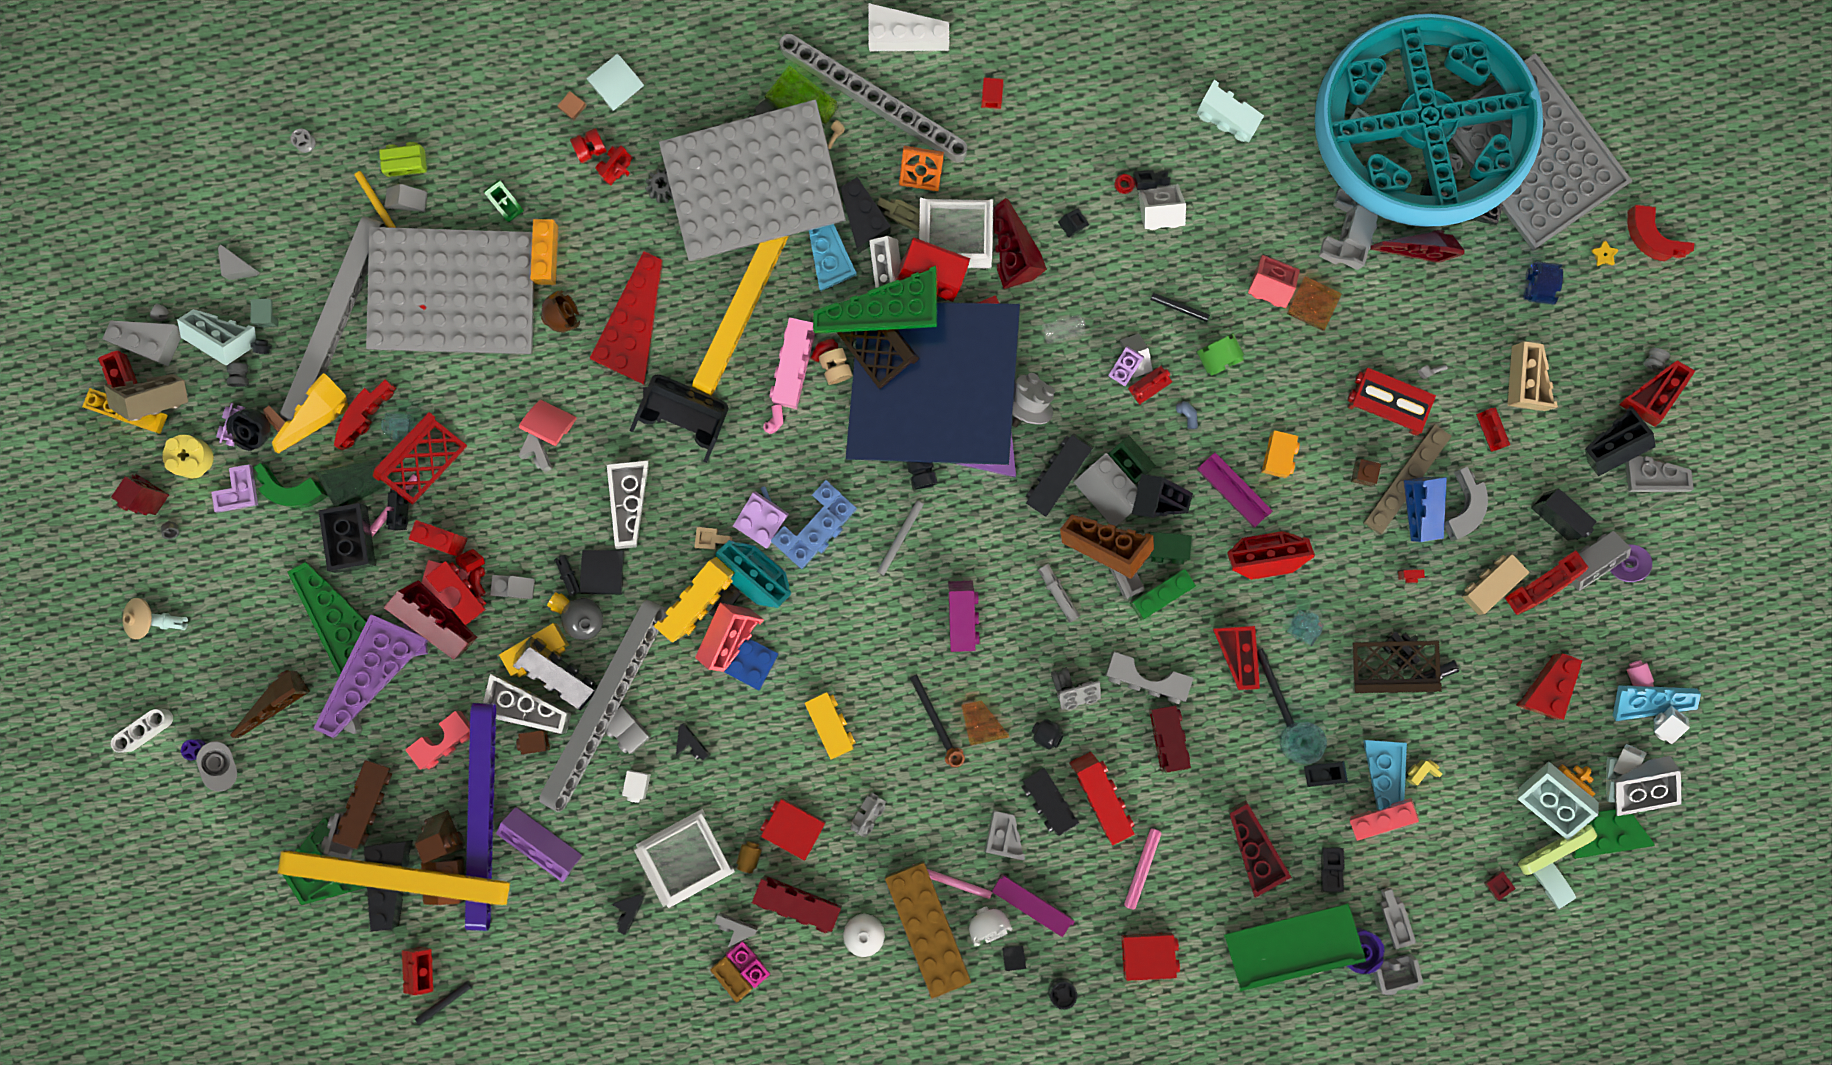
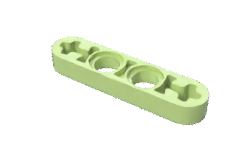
M1585 825L1569 840L1562 837L1519 861L1518 865L1523 874H1532L1592 842L1597 838V834L1592 825Z

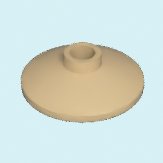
M133 598L124 608L122 617L123 627L130 638L141 639L150 629L151 610L144 599Z

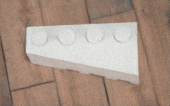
M869 4V51H949V22Z

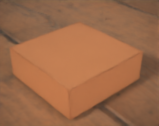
M569 91L557 107L572 120H575L587 105Z

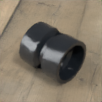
M906 462L908 473L913 475L910 478L913 490L924 489L938 484L936 473L932 471L934 468L933 462Z
M1058 977L1049 984L1048 995L1056 1008L1066 1010L1074 1006L1078 996L1073 983L1069 979Z

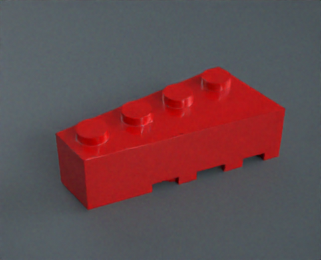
M1089 752L1069 762L1071 768L1078 775L1079 778L1077 780L1084 792L1087 793L1088 796L1086 797L1092 809L1096 812L1095 815L1112 846L1135 835L1132 829L1135 825L1130 815L1126 816L1123 811L1126 806L1121 797L1117 798L1114 792L1117 788L1112 779L1108 780L1105 774L1108 772V769L1103 760L1099 761L1092 752Z

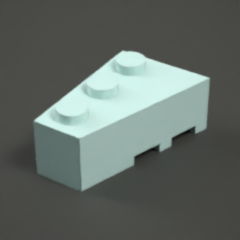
M1214 80L1196 114L1199 115L1201 120L1216 124L1217 128L1221 131H1229L1234 134L1236 139L1249 142L1264 115L1245 101L1242 104L1232 98L1234 93L1231 91L1224 92L1218 87L1219 83Z
M193 309L177 319L182 339L224 365H228L252 349L250 345L255 343L256 340L255 328L253 326L243 327L237 325L236 321H222L218 319V316Z

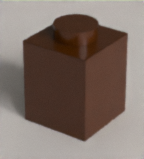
M1364 459L1356 461L1351 482L1370 487L1377 484L1381 464Z
M547 730L518 734L519 738L516 739L518 751H521V755L550 750Z

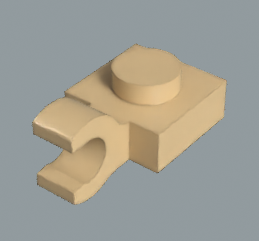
M697 527L695 548L716 550L717 544L724 545L727 541H732L733 537L718 535V529Z

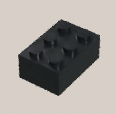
M356 503L318 510L328 572L339 573L376 566L367 505Z

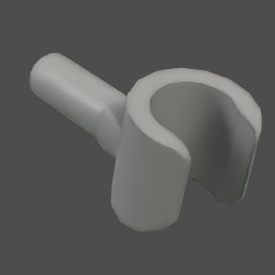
M1427 364L1417 372L1422 379H1426L1432 374L1447 370L1448 367L1443 365L1430 369Z

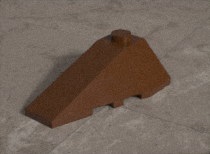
M286 670L277 676L278 679L272 682L230 736L232 738L242 737L308 694L310 690L298 671Z

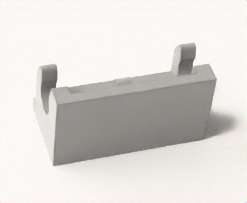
M1110 568L1124 600L1145 590L1137 572L1130 579Z

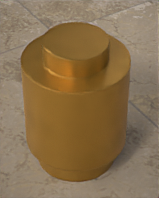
M747 841L746 844L741 845L736 862L738 864L737 870L753 874L754 869L757 868L762 851L761 848H758V843Z

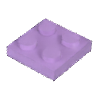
M755 491L750 496L733 527L767 549L772 543L770 540L778 533L789 513Z

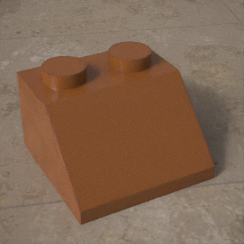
M440 860L424 864L421 862V869L464 875V860ZM423 894V905L458 904L466 901Z

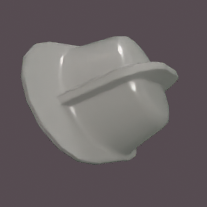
M210 742L199 750L197 766L205 786L217 792L231 788L237 778V769L230 749L223 743Z

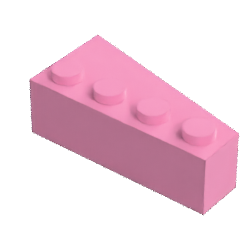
M789 318L784 333V344L780 349V363L775 370L774 378H776L775 386L771 387L769 396L775 405L793 409L798 408L815 337L813 323Z

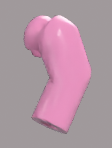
M781 405L772 406L773 417L768 423H764L763 429L765 432L773 434L783 425Z

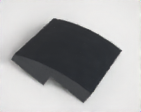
M582 550L580 593L622 595L624 551Z

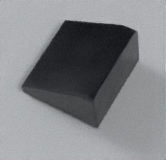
M1079 209L1065 214L1058 221L1068 238L1089 226V223Z
M1023 945L1002 948L1005 971L1026 969Z

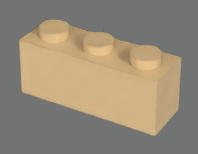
M1513 554L1501 555L1494 561L1495 566L1491 570L1488 568L1479 575L1481 579L1476 584L1472 582L1464 589L1466 593L1462 598L1478 615L1486 614L1530 573Z

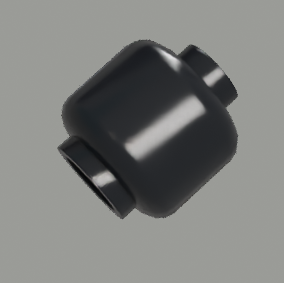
M1044 719L1040 723L1036 722L1032 729L1034 742L1048 750L1054 747L1057 748L1064 737L1062 727L1049 719Z

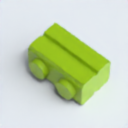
M408 142L406 146L401 147L393 144L387 145L385 149L379 150L381 171L386 177L427 172L425 149L416 142Z

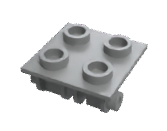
M1090 681L1083 683L1082 686L1079 684L1078 687L1075 688L1073 686L1072 689H1061L1057 693L1061 710H1072L1084 703L1093 704L1097 702L1098 699H1101L1100 681Z

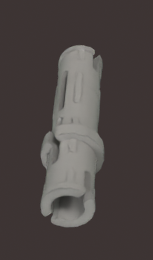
M1049 563L1038 569L1037 571L1047 585V590H1050L1068 622L1070 623L1079 618L1080 614L1075 609L1061 585L1060 578L1056 577Z

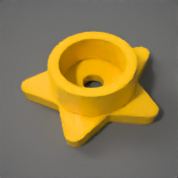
M1603 241L1600 248L1591 250L1597 260V266L1605 263L1611 266L1615 264L1614 255L1618 252V249L1610 248L1607 241Z

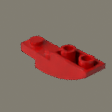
M385 379L372 392L364 388L356 396L339 424L334 441L336 448L340 450L349 449L354 445V440L359 435L365 434L370 429L369 425L373 422L367 416L376 413L379 405L383 401L389 400L394 395L393 391L397 389L391 382Z

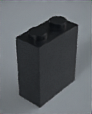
M1559 488L1543 493L1531 507L1533 511L1567 541L1588 537L1593 532V526L1597 522Z

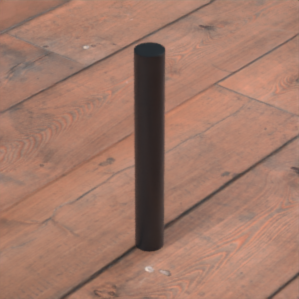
M1154 292L1150 299L1205 322L1208 321L1210 316L1207 313Z
M466 981L415 1018L418 1025L423 1024L471 989V983Z

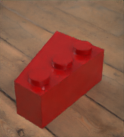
M1677 360L1625 398L1619 406L1626 410L1632 406L1644 421L1656 427L1664 419L1695 373V370Z

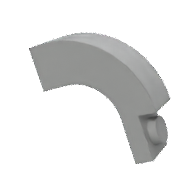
M1468 467L1454 472L1463 490L1465 503L1462 511L1456 517L1444 522V527L1451 541L1462 538L1474 531L1482 522L1487 511L1488 494L1485 483L1482 482L1476 485L1475 475Z

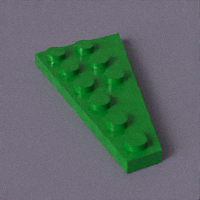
M933 266L925 272H917L909 278L890 282L869 290L866 294L855 295L847 301L839 304L834 303L813 311L814 333L937 327V268Z
M305 562L287 571L338 676H340L367 620L309 563Z

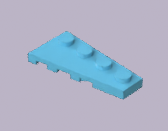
M834 224L809 230L820 291L857 275Z
M1618 685L1613 717L1615 721L1655 716L1659 713H1664L1670 706L1679 712L1698 709L1701 693L1697 688Z

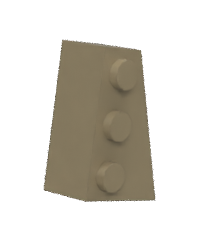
M175 374L146 378L147 382L133 384V381L125 382L126 386L112 388L111 384L104 385L109 408L129 421H137L143 416L159 414L162 410L178 408L181 404L188 403L185 382Z

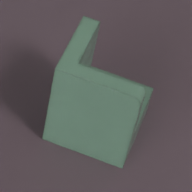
M251 299V324L258 328L278 327V318L273 316V301L271 299Z

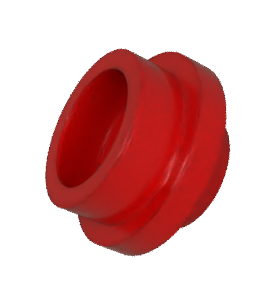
M1121 174L1116 178L1114 185L1120 194H1129L1133 191L1135 182L1132 176ZM1127 182L1128 187H1122L1121 183Z

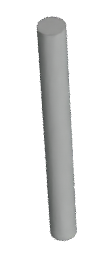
M916 501L877 570L881 575H885L922 509L923 503Z

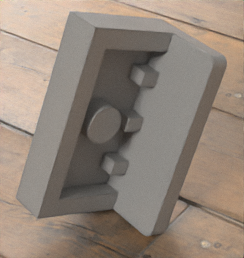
M337 812L335 816H330L327 826L330 829L328 837H324L321 849H324V855L351 859L354 848L332 842L334 834L337 835L339 831L338 824L343 816L342 813Z

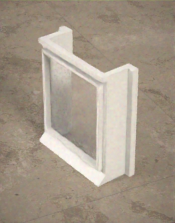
M920 198V240L970 258L968 268H991L993 199L948 200Z
M703 809L636 844L637 849L634 851L663 907L667 905L669 908L735 872L733 866L728 864L704 818L706 814Z

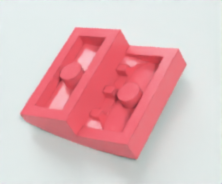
M539 400L523 418L519 428L557 446L563 435H567L577 417L543 400Z
M428 560L421 583L447 608L453 609L461 600L459 590L455 587H448L441 593H438L425 576L442 563ZM458 568L460 570L458 573L459 577L462 580L465 578L468 580L470 572L467 573L463 569Z

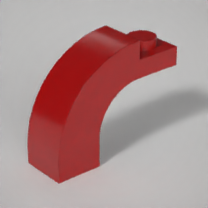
M1635 205L1628 210L1627 226L1630 237L1637 248L1645 255L1665 262L1672 257L1684 258L1694 251V243L1669 240L1660 234L1655 223L1656 207Z

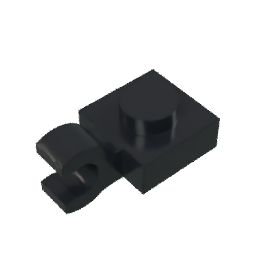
M731 585L726 590L722 589L719 593L721 597L711 608L709 614L714 617L720 603L734 605L741 596V593Z

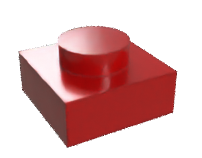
M474 549L455 558L456 564L467 573L485 564L483 556Z
M1402 570L1398 572V580H1405V583H1418V579L1425 578L1424 570Z

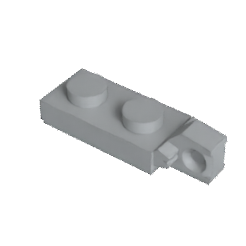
M1389 887L1382 889L1381 893L1384 901L1380 902L1381 910L1394 948L1399 949L1416 943L1403 902L1400 901L1399 897H1394L1393 891Z

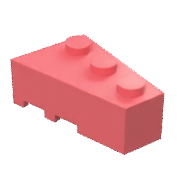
M720 603L695 658L709 670L724 672L740 652L738 648L744 640L751 638V631L757 623L761 625L764 619L750 608Z

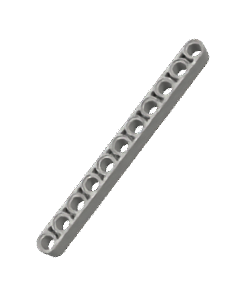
M786 34L780 39L781 52L787 59L934 150L944 152V156L950 160L961 162L966 158L967 144L961 138L796 36ZM787 44L794 45V47L791 49L785 48ZM805 54L811 55L809 59L801 58ZM822 64L828 66L825 70L818 68ZM837 75H843L845 77L843 80L835 79ZM855 85H859L862 87L858 91H854L852 89V87ZM873 95L878 97L876 101H870L868 98ZM888 106L895 107V110L892 112H888L885 110V108ZM905 116L912 118L910 122H904L902 119ZM921 127H927L929 131L926 133H922L919 131V129ZM939 137H943L946 139V141L944 143H938L936 139ZM961 148L963 152L956 154L953 152V149Z
M367 216L361 218L281 409L280 417L284 421H292L296 411L294 409L298 404L303 405L309 395L306 394L308 389L323 373L326 374L368 273L369 227H385V223Z
M650 600L642 603L540 794L539 800L543 805L556 812H560L568 804L659 632L654 625L667 616L665 613L667 609Z

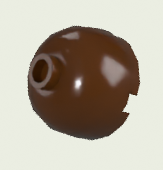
M562 290L549 295L543 302L541 309L542 322L550 329L561 333L571 331L580 325V321L577 322L575 314L579 315L576 304L569 295L564 296L562 294L564 291Z

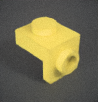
M1420 760L1417 765L1414 764L1410 767L1406 780L1410 784L1418 786L1428 772L1435 777H1441L1442 773L1438 770L1439 766L1433 761Z

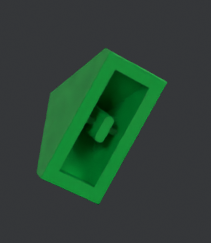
M497 180L483 191L508 223L524 211L500 180Z

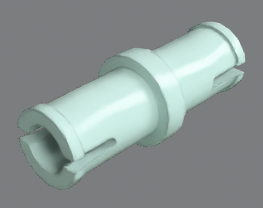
M151 613V626H159L161 629L175 628L185 630L188 626L187 623H183L188 622L187 617L171 616L169 613Z

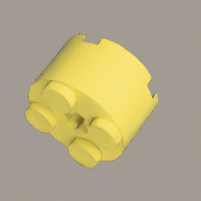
M178 435L166 441L163 450L164 466L176 475L191 479L199 478L213 464V451L201 439L190 435Z

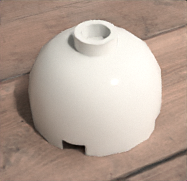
M988 907L977 910V915L972 918L969 924V932L974 946L981 945L980 941L984 939L986 943L1001 938L1008 934L1006 929L1012 931L1007 916L1000 910H989Z
M865 913L851 918L846 924L843 933L844 944L847 949L854 955L861 957L872 956L878 952L885 938L884 927L880 920Z

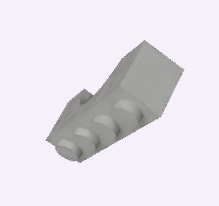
M1117 652L1111 653L1104 675L1109 677V682L1120 685L1122 681L1128 683V688L1140 691L1143 688L1149 690L1148 694L1160 698V695L1168 697L1167 701L1180 704V701L1186 702L1193 681L1192 677L1174 671L1170 672L1160 681H1148L1137 672L1134 658Z

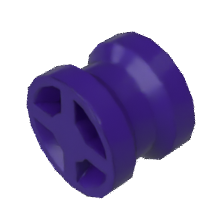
M201 739L185 741L181 746V755L187 760H197L199 750L206 745L205 741Z

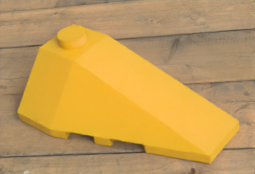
M323 373L308 389L306 394L309 396L304 404L297 405L294 409L296 411L292 421H286L272 441L275 452L280 453L334 421L347 410L348 401L346 395L326 374Z

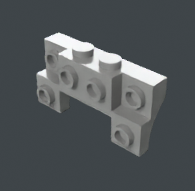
M1340 187L1337 190L1333 206L1347 212L1339 241L1329 236L1324 238L1319 256L1334 264L1342 262L1359 270L1365 265L1368 251L1373 244L1372 236L1377 228L1378 215L1359 205Z

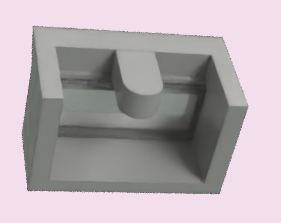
M1412 954L1384 960L1381 967L1373 972L1377 990L1384 995H1394L1402 989L1413 990L1418 985L1423 984L1418 959Z

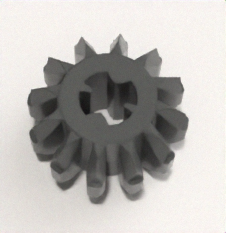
M657 168V174L650 172L649 175L652 179H646L645 182L648 186L645 190L650 193L649 197L651 199L656 198L657 203H660L662 198L665 203H668V197L670 196L673 199L666 169L661 173L660 169Z

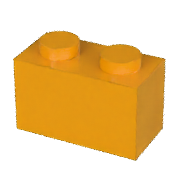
M1275 430L1271 432L1261 473L1282 478L1293 474L1295 468L1293 458L1294 454L1298 453L1300 443L1297 442L1298 436Z

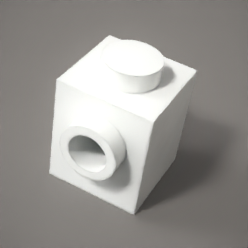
M1672 706L1664 713H1659L1654 719L1656 736L1663 741L1667 740L1671 744L1690 728L1689 719Z

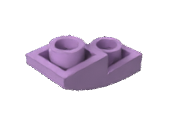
M1126 346L1108 376L1126 386L1144 356Z

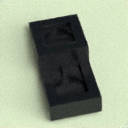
M1322 848L1321 892H1344V848Z

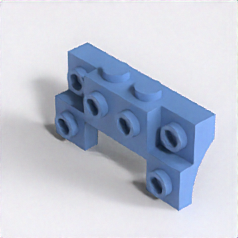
M827 480L812 494L824 507L804 529L795 536L789 529L783 526L770 540L801 569L818 552L823 553L829 546L827 542L832 536L836 538L843 531L841 526L857 510Z

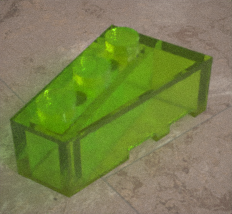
M790 65L764 96L765 99H769L780 109L816 100L821 121L824 124H827L838 110V104L835 99Z

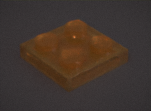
M1305 276L1287 314L1324 331L1342 293Z

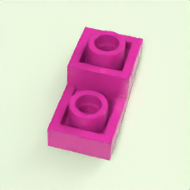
M743 940L726 953V956L736 965L744 978L754 988L770 975L765 965Z

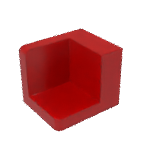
M983 78L981 108L1001 109L1003 79Z

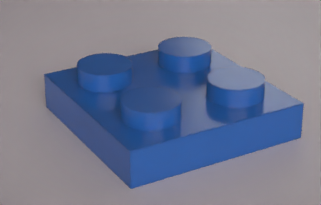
M745 639L738 648L740 652L724 672L760 691L779 654L751 639Z

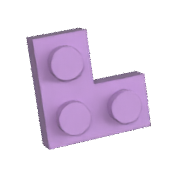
M252 465L229 468L232 488L212 492L214 512L219 513L257 506L258 501Z

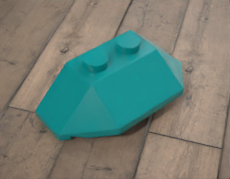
M729 540L716 552V557L735 572L731 577L733 580L732 584L755 604L779 608L791 595L786 572L756 546L734 543V541Z

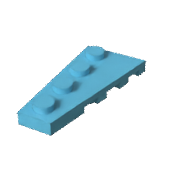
M1363 740L1377 811L1404 800L1407 743Z

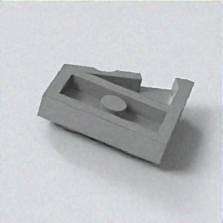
M993 810L984 852L1025 860L1020 843V835L1016 827L1015 815Z

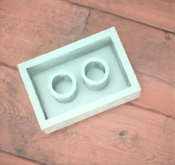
M1550 762L1545 764L1519 787L1518 800L1567 840L1598 815L1599 802Z

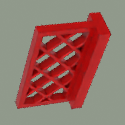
M430 412L382 460L373 472L375 479L378 481L382 480L412 505L417 502L467 448L463 441L435 420L436 417ZM437 428L442 432V439H431L430 432ZM454 442L460 448L456 452H447L446 443ZM428 443L429 453H417L416 446L418 444ZM431 443H443L444 452L432 453ZM444 456L445 464L443 466L433 465V457ZM430 457L431 467H419L418 458ZM405 458H415V467L403 468V460ZM416 471L417 481L405 482L404 472ZM419 471H431L432 478L428 481H420ZM393 472H401L402 482H393L387 477ZM417 485L418 493L414 497L410 496L406 492L405 486Z

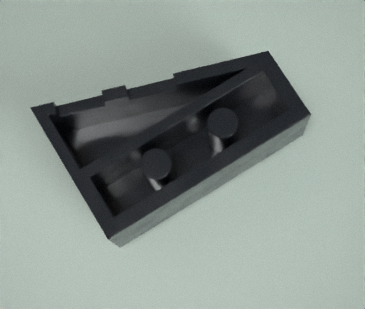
M1044 767L1022 780L1024 783L1021 786L1027 797L1030 795L1033 797L1035 803L1032 805L1039 815L1043 813L1046 818L1044 824L1050 833L1054 831L1059 837L1080 823L1075 818L1069 805L1063 799Z

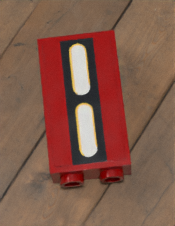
M1368 367L1358 373L1355 379V383H1357L1356 389L1350 392L1347 399L1350 402L1349 409L1352 410L1357 407L1410 429L1408 433L1415 436L1422 433L1436 395Z

